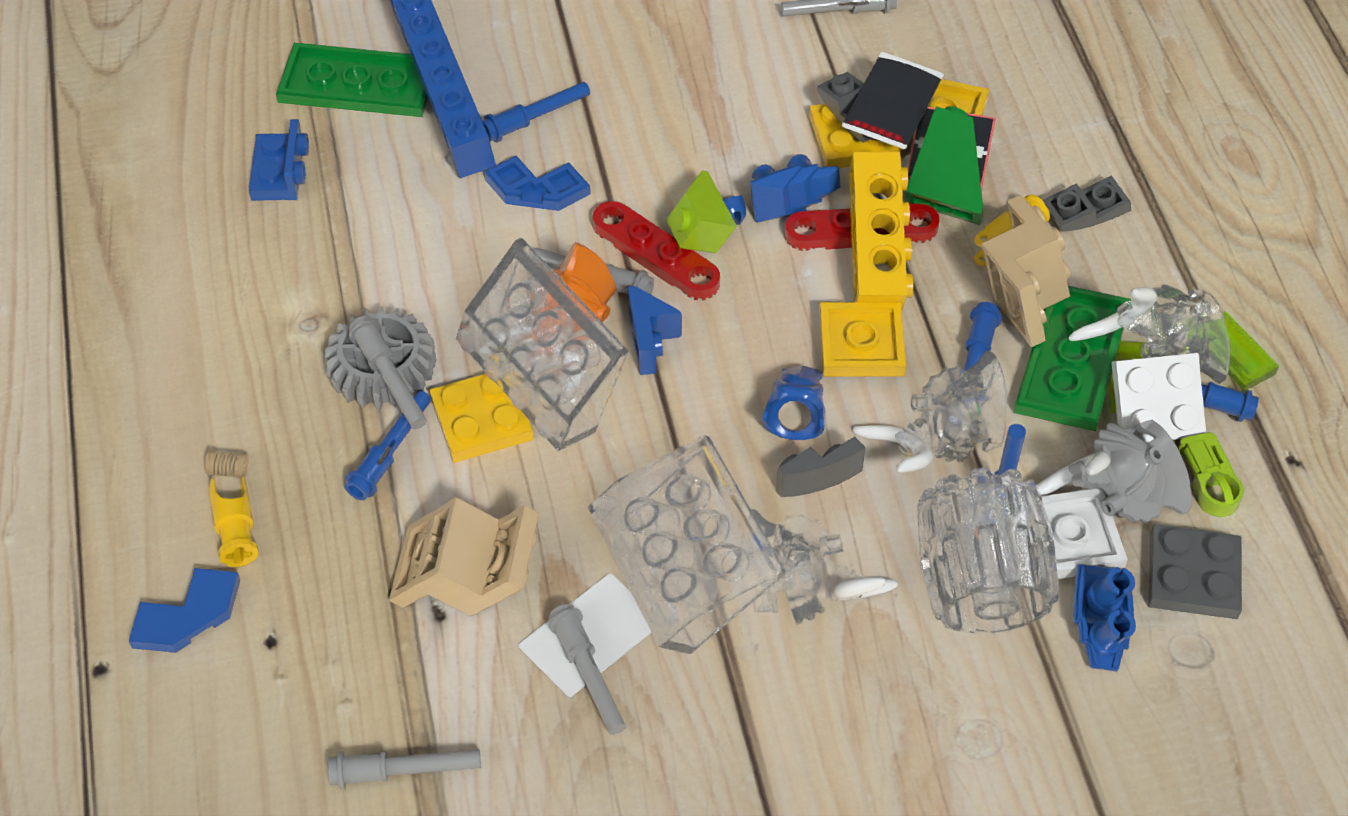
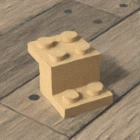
M1020 194L1007 200L1013 229L982 243L995 302L1028 344L1034 347L1046 341L1043 323L1047 322V318L1043 309L1070 297L1067 280L1071 278V273L1062 257L1061 251L1065 249L1062 235L1057 228L1051 229L1046 224L1044 215L1038 206L1032 207Z
M458 497L453 498L408 526L389 601L404 608L420 598L430 595L469 616H473L510 595L523 589L529 577L527 566L531 549L537 539L535 529L539 512L524 505L498 520Z

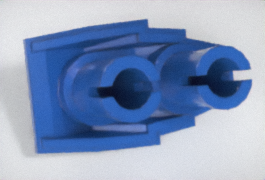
M803 154L793 156L787 164L788 168L775 171L767 164L758 166L752 173V178L755 180L750 181L755 222L790 216L797 212L806 211L807 207L822 202L823 197L841 188L839 167H819L818 164H812L810 159Z
M1084 564L1077 565L1073 623L1078 625L1079 642L1085 646L1090 668L1117 672L1123 651L1129 648L1130 637L1136 630L1132 591L1135 588V578L1126 568L1120 570L1119 567L1112 569Z

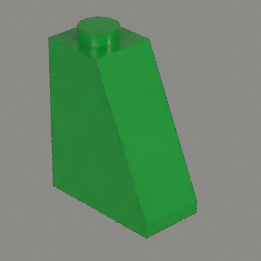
M936 106L907 186L906 202H909V204H926L934 208L938 213L980 225L983 215V201L973 117L967 116V112L957 107L947 106L944 109Z

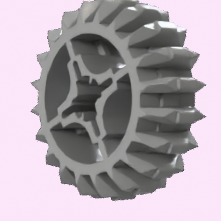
M383 306L375 314H371L365 308L363 316H370L371 319H376L379 322V332L389 349L394 353L392 362L412 396L413 391H424L425 381L432 380L433 368L437 361L434 351V340L431 338V334H428V329L425 327L424 322L417 323L413 313L403 317V313H401L399 308L391 314H388ZM350 314L348 320L349 325L357 317ZM337 324L336 334L329 335L328 348H325L324 353L327 377L330 378L333 388L337 393H343L348 403L357 399L362 409L370 402H373L378 410L386 402H390L396 408L397 402L378 370H373L369 367L368 361L358 344L350 341L349 325Z

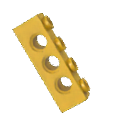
M853 152L849 167L854 302H901V310H903L906 298H912L913 274H906V261L911 260L912 243L911 238L904 237V226L909 225L910 206L909 202H903L902 191H906L908 186L907 167H901L900 152ZM881 193L885 195L887 199H878L874 197L872 194ZM883 228L887 230L889 234L880 235L876 233L873 229ZM875 264H886L891 270L881 271L875 267Z

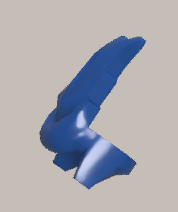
M807 366L782 368L781 378L776 379L773 383V392L766 403L762 418L764 427L770 433L790 440L813 439L823 433L826 423V411L823 403L824 389L823 385L820 384L823 373ZM790 401L801 402L811 412L810 423L800 430L788 429L779 419L780 408Z

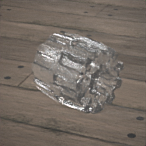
M984 467L973 469L969 477L961 478L956 474L948 475L939 479L935 488L923 491L917 503L920 563L933 615L937 620L942 621L945 628L974 634L1003 632L1024 627L1051 612L1052 604L1058 602L1059 598L1055 545L1039 488L1033 479L1023 481L1020 471L1008 469L1002 475H995L991 473L989 468Z

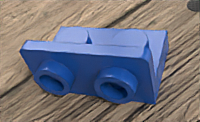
M299 119L290 120L289 133L256 134L249 185L251 201L298 199L299 184H305L306 169L302 156H308L309 154L308 134L301 132Z

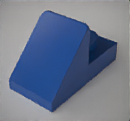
M636 286L628 287V314L640 375L655 374L656 357L663 356L662 340L679 338L682 335V314L678 309Z

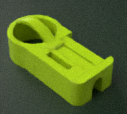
M1207 432L1182 438L1178 450L1181 455L1183 454L1194 477L1192 488L1196 494L1198 505L1204 512L1215 517H1227L1234 514L1242 500L1244 488L1242 482L1236 476L1217 436L1214 433ZM1209 486H1220L1225 502H1220L1210 497L1206 488Z

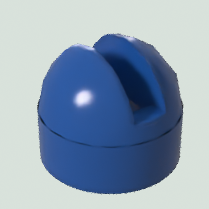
M739 195L723 199L736 225H740L746 216L743 196Z

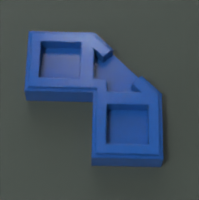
M517 155L484 171L485 181L505 204L560 211L591 194L590 185L569 162L539 178L534 176Z
M195 568L184 606L140 602L129 638L131 648L176 653L191 644L190 639L211 626L216 628L230 619L240 584L238 572Z

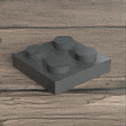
M1154 524L1150 533L1148 607L1238 620L1242 611V537L1239 535Z

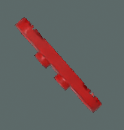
M608 201L596 207L593 212V228L595 233L613 243L616 249L672 287L676 286L682 290L689 298L694 297V300L702 298L703 301L706 300V297L710 299L713 294H717L720 287V271L712 262L694 250L680 248L673 236L621 202ZM608 215L609 217L614 215V217L618 216L619 219L622 218L620 223L614 225L603 222L604 218H608ZM695 274L697 276L702 274V276L706 275V278H709L710 281L702 285L695 284L691 281V277L694 278Z
M909 204L910 219L909 225L904 226V237L911 238V241H915L914 243H918V241L925 243L926 240L931 241L932 237L935 238L939 229L940 217L938 212L926 204ZM850 208L802 211L792 214L785 223V240H787V244L792 245L794 249L796 247L799 248V251H803V249L809 251L810 248L823 247L826 250L852 248ZM917 217H919V220L924 218V221H927L929 225L917 227L911 224L910 221H913V218L917 220ZM805 225V228L809 226V229L813 228V233L801 235L795 229H798V226L802 228ZM883 228L873 229L876 233L880 235L889 234V232Z

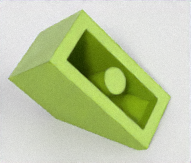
M704 170L700 172L666 219L680 248L717 253L737 227L709 172Z

